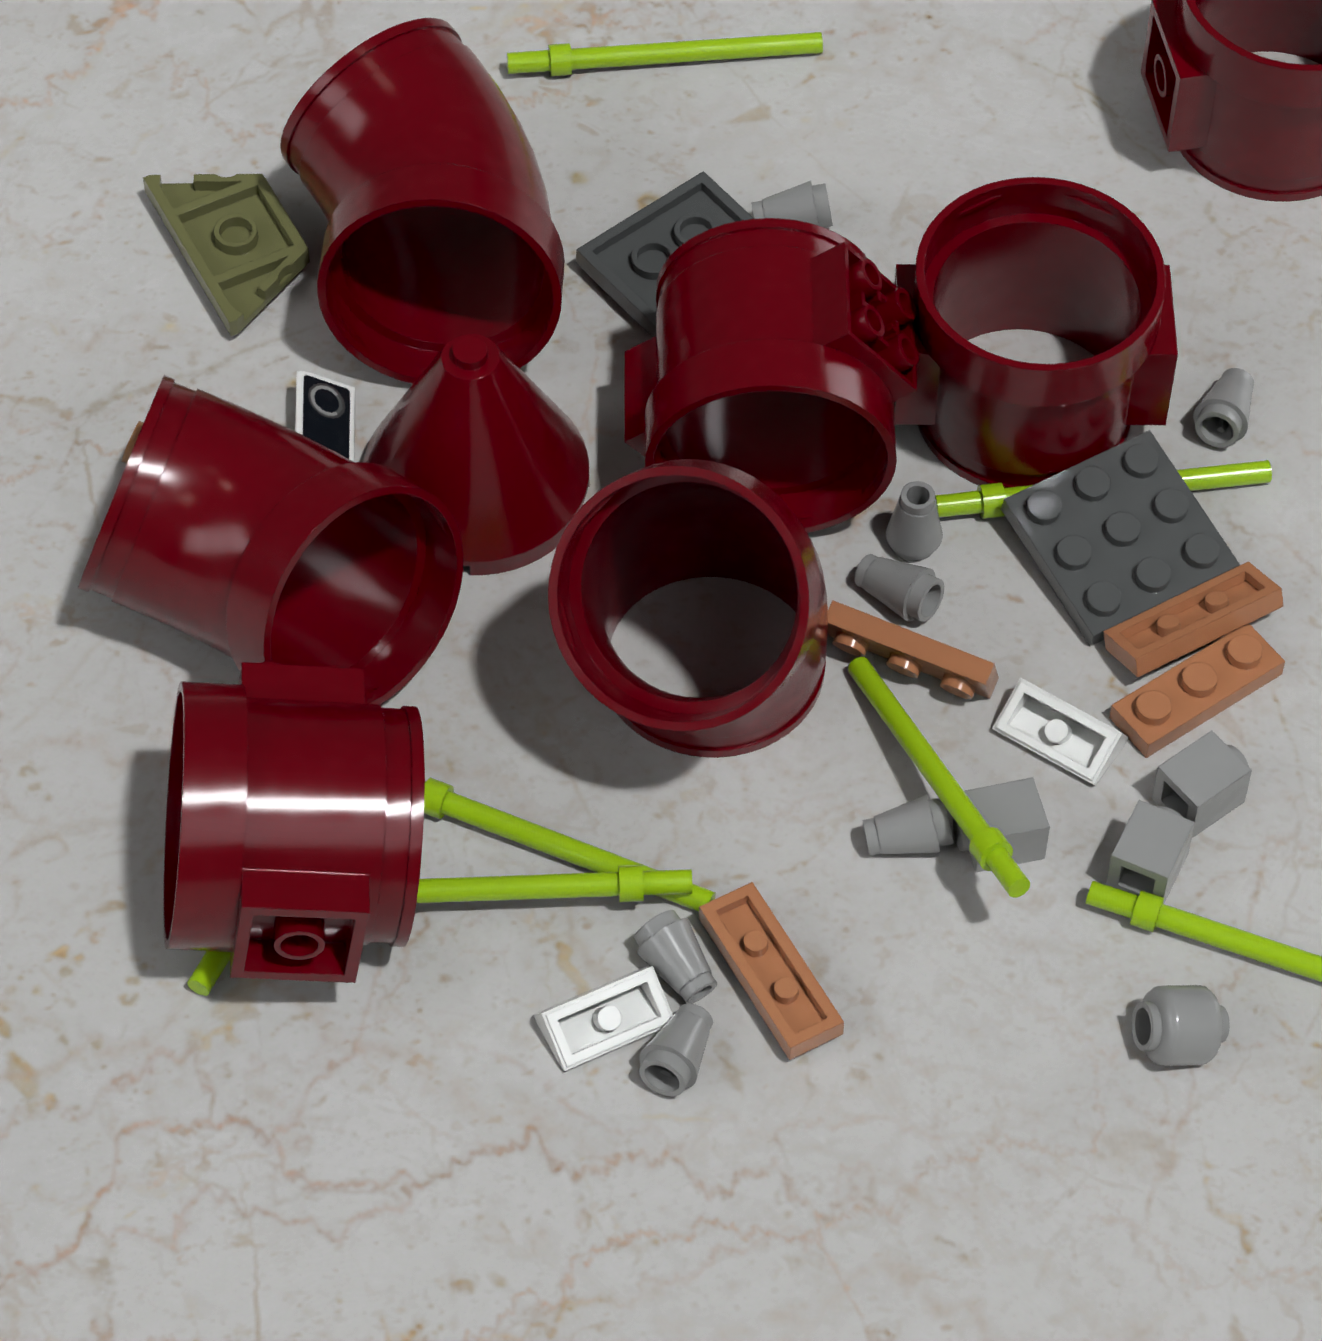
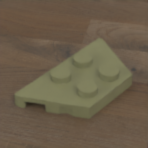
M194 174L193 183L162 184L161 175L143 177L145 193L230 336L239 334L310 262L309 249L263 174H236L231 177H221L216 174Z

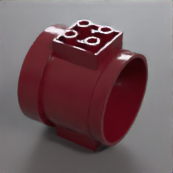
M1151 0L1141 75L1168 152L1180 151L1187 162L1210 182L1248 198L1274 202H1290L1322 196V0ZM1251 52L1287 53L1312 60L1319 64L1285 63L1261 57Z
M1023 177L989 183L958 197L934 218L920 242L916 264H896L894 284L898 288H904L911 295L916 306L917 314L914 319V337L919 362L916 365L917 391L893 402L895 425H918L919 431L932 453L947 468L960 477L976 485L1002 483L1004 488L1035 485L1127 441L1131 425H1166L1178 358L1170 265H1164L1160 248L1145 224L1132 211L1114 198L1091 187L1055 178ZM1014 329L1034 330L1068 339L1080 345L1094 356L1067 363H1027L987 352L968 340L995 331Z
M780 218L736 221L704 231L678 247L663 264L656 282V336L625 351L624 442L645 457V467L670 460L696 459L722 463L739 469L755 477L780 496L795 513L807 533L845 522L869 508L886 491L896 469L897 456L893 402L917 391L916 365L919 362V355L914 337V319L917 312L911 295L904 288H898L878 270L877 266L847 238L827 228L803 221Z
M273 661L261 663L242 662L238 684L181 681L178 686L173 718L166 804L163 875L165 948L171 950L230 952V978L356 983L363 945L367 946L369 943H388L390 947H405L408 943L414 921L423 842L425 763L423 729L419 709L416 706H402L398 709L381 708L379 704H365L364 669L343 668L338 665L306 666L280 664Z

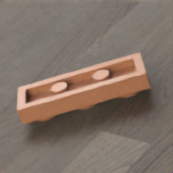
M1248 561L1103 631L1105 648L1135 676L1140 677L1283 607L1282 588Z
M834 600L830 604L828 609L829 636L834 638L832 643L837 648L858 657H865L866 652L869 651L887 658L886 665L889 668L911 678H918L920 672L942 680L940 683L941 688L964 699L971 700L975 693L989 699L991 698L999 679L995 663Z
M1247 624L1230 632L1112 704L1109 718L1122 733L1129 737L1128 739L1143 756L1148 758L1282 675L1285 660L1250 624Z
M753 882L699 907L700 922L789 1060L843 1035V1019Z

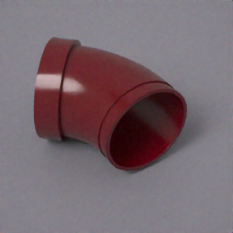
M437 18L415 19L388 28L364 41L333 64L308 89L288 118L280 143L283 159L295 173L300 175L302 183L316 200L328 220L324 233L317 280V295L323 318L338 342L355 358L370 368L403 382L413 384L441 349L451 339L463 334H479L489 338L521 368L541 352L556 329L562 305L565 263L560 236L551 220L545 184L534 151L523 127L499 86L472 50L462 44L459 34L448 22Z
M164 375L118 484L78 588L86 592L92 590L112 598L111 602L148 616L231 657L239 671L242 662L261 663L266 661L288 665H338L343 668L364 669L365 704L380 705L395 695L418 673L443 637L452 618L460 593L464 563L463 545L458 525L446 505L435 495L390 468L376 463L353 462L341 454L268 418L198 388L196 391L175 383V379Z
M696 459L670 460L643 467L608 484L594 494L573 516L562 534L551 564L548 603L553 632L558 647L575 677L588 692L614 711L627 726L649 742L667 750L689 756L720 758L742 755L767 747L788 735L807 717L820 695L825 676L828 636L827 592L820 559L812 540L795 513L771 488L755 477L722 463ZM722 577L748 582L776 595L796 612L790 637L773 665L750 685L738 691L720 696L694 698L660 690L633 673L620 659L611 643L618 623L633 605L646 595L665 585L691 578Z

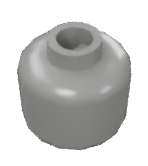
M1202 985L1156 986L1145 995L1142 1002L1136 1005L1132 1016V1033L1136 1046L1141 1051H1144L1154 1064L1162 1066L1207 1064L1217 1055L1221 1043L1226 1041L1230 1028L1226 1009L1219 1005L1216 996L1206 986Z

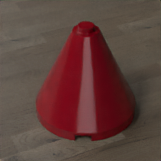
M479 334L459 335L451 339L441 349L377 427L368 443L363 462L376 463L390 468L435 495L446 505L458 525L463 545V566H470V575H490L512 571L529 565L557 548L562 534L573 516L583 506L589 486L588 453L577 427L492 340Z

